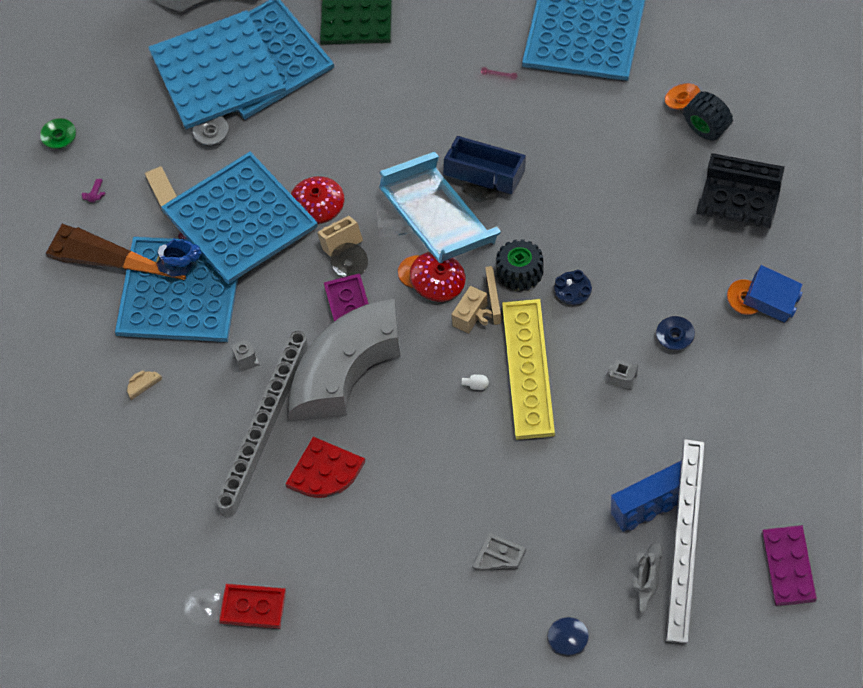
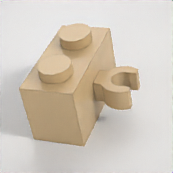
M350 216L336 223L334 222L332 225L324 227V229L317 232L323 251L330 257L337 256L363 241L358 222Z
M470 286L451 314L453 327L469 334L478 320L482 325H487L488 320L483 317H493L492 311L486 309L488 306L487 293Z

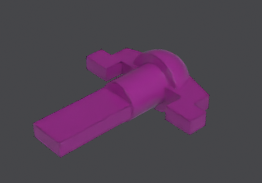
M102 179L95 180L90 193L82 192L83 200L93 203L100 200L102 196H105V192H100L97 195L103 181Z

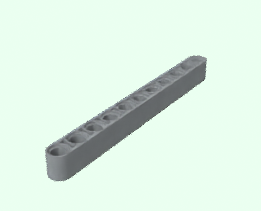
M294 330L289 335L219 493L217 504L221 515L224 517H231L237 512L290 391L296 369L308 349L306 334L302 330ZM232 487H238L237 489L231 490Z

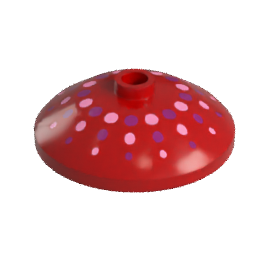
M314 176L306 178L299 182L291 192V195L318 224L334 219L344 206L345 198L341 186L328 177Z
M427 252L417 257L410 269V281L413 288L422 297L431 301H450L456 298L465 286V271L454 257L439 263L431 252Z

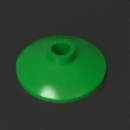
M64 118L50 120L42 127L40 132L43 144L52 149L64 148L70 145L76 137L74 124Z

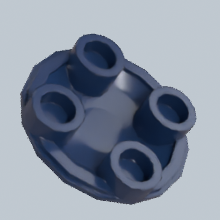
M577 269L558 276L555 280L554 290L560 301L570 305H577L589 298L592 285L588 277L581 270Z
M560 618L549 628L548 640L555 653L564 655L580 654L588 643V629L583 622L576 618Z

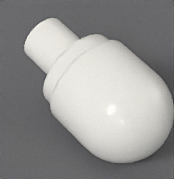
M474 374L470 378H462V386H470V389L484 390L489 385V380L484 375Z

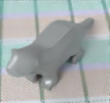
M652 543L646 555L644 553L637 554V562L640 564L639 578L634 580V589L639 590L641 613L645 612L649 599L658 589L661 557H664L659 543Z

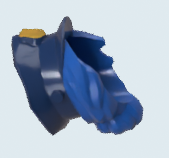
M174 238L168 244L158 248L156 263L160 272L171 277L186 275L193 267L192 262L197 261L202 253L198 245L192 244L187 240H176Z

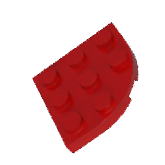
M313 436L285 484L287 488L314 498H326L327 495L337 492L341 493L351 486L366 461L365 458Z

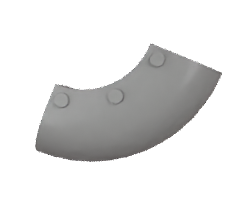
M395 298L380 300L354 309L338 318L317 336L302 357L292 381L289 396L290 421L347 415L351 389L367 369L375 363L378 364L391 358L401 357Z

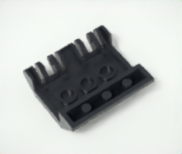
M711 153L707 167V178L702 197L699 198L696 214L702 216L707 214V217L718 215V219L725 218V220L739 223L744 221V224L755 222L756 226L763 225V227L771 229L780 196L785 166Z

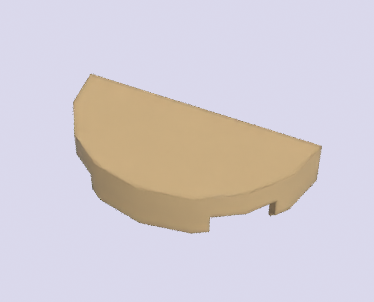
M144 370L134 374L129 379L127 393L130 399L133 400L161 381L162 376L155 371L145 372Z

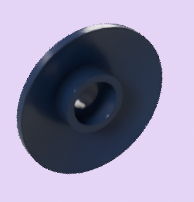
M670 316L658 324L656 337L663 347L670 350H682L693 342L695 329L686 318Z

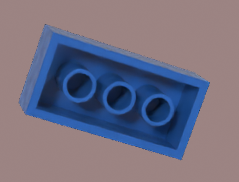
M681 461L611 495V514L622 532L633 530L640 523L651 521L656 515L662 512L667 513L674 506L678 505Z

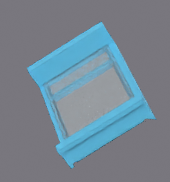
M432 152L380 171L382 177L379 188L439 263H443L445 260L486 244H495L496 237L501 234V231L498 227L487 230L437 170L436 166L439 156L436 152Z

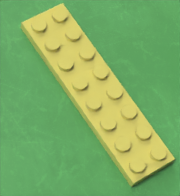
M540 299L502 302L516 440L555 436Z

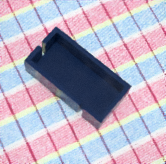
M457 136L444 157L443 175L491 189L497 187L498 191L513 194L525 172L526 155Z

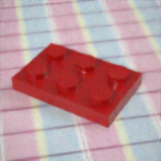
M226 584L219 620L220 624L281 629L286 589Z

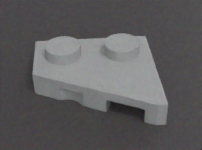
M489 533L473 568L475 570L518 568L526 548Z

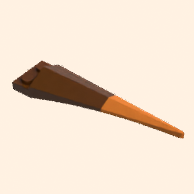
M61 224L46 251L47 257L65 263L115 267L171 277L160 272L156 262L79 227L74 228L65 224ZM181 275V276H175V277H173V278H178V279H183V280H185V279H186V276H185V275Z

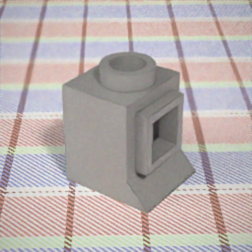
M244 340L231 345L233 356L237 360L240 372L260 365L251 343H247Z
M616 360L614 365L610 364L607 373L610 376V384L632 390L633 379L638 376V364L632 365Z

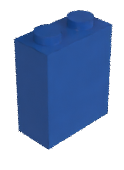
M760 265L754 274L743 304L785 323L796 312L797 308L794 306L796 302H799L803 294L800 291L803 284Z

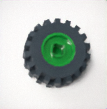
M706 91L699 92L683 109V116L689 127L707 140H717L733 122L732 113L727 105L719 97Z
M516 239L512 243L507 242L505 246H501L496 257V271L499 281L504 283L505 287L508 288L510 286L512 290L518 288L519 291L523 290V288L528 290L532 285L536 286L537 281H541L544 273L543 255L541 249H538V245H532L531 241L525 242L524 239H521V241Z

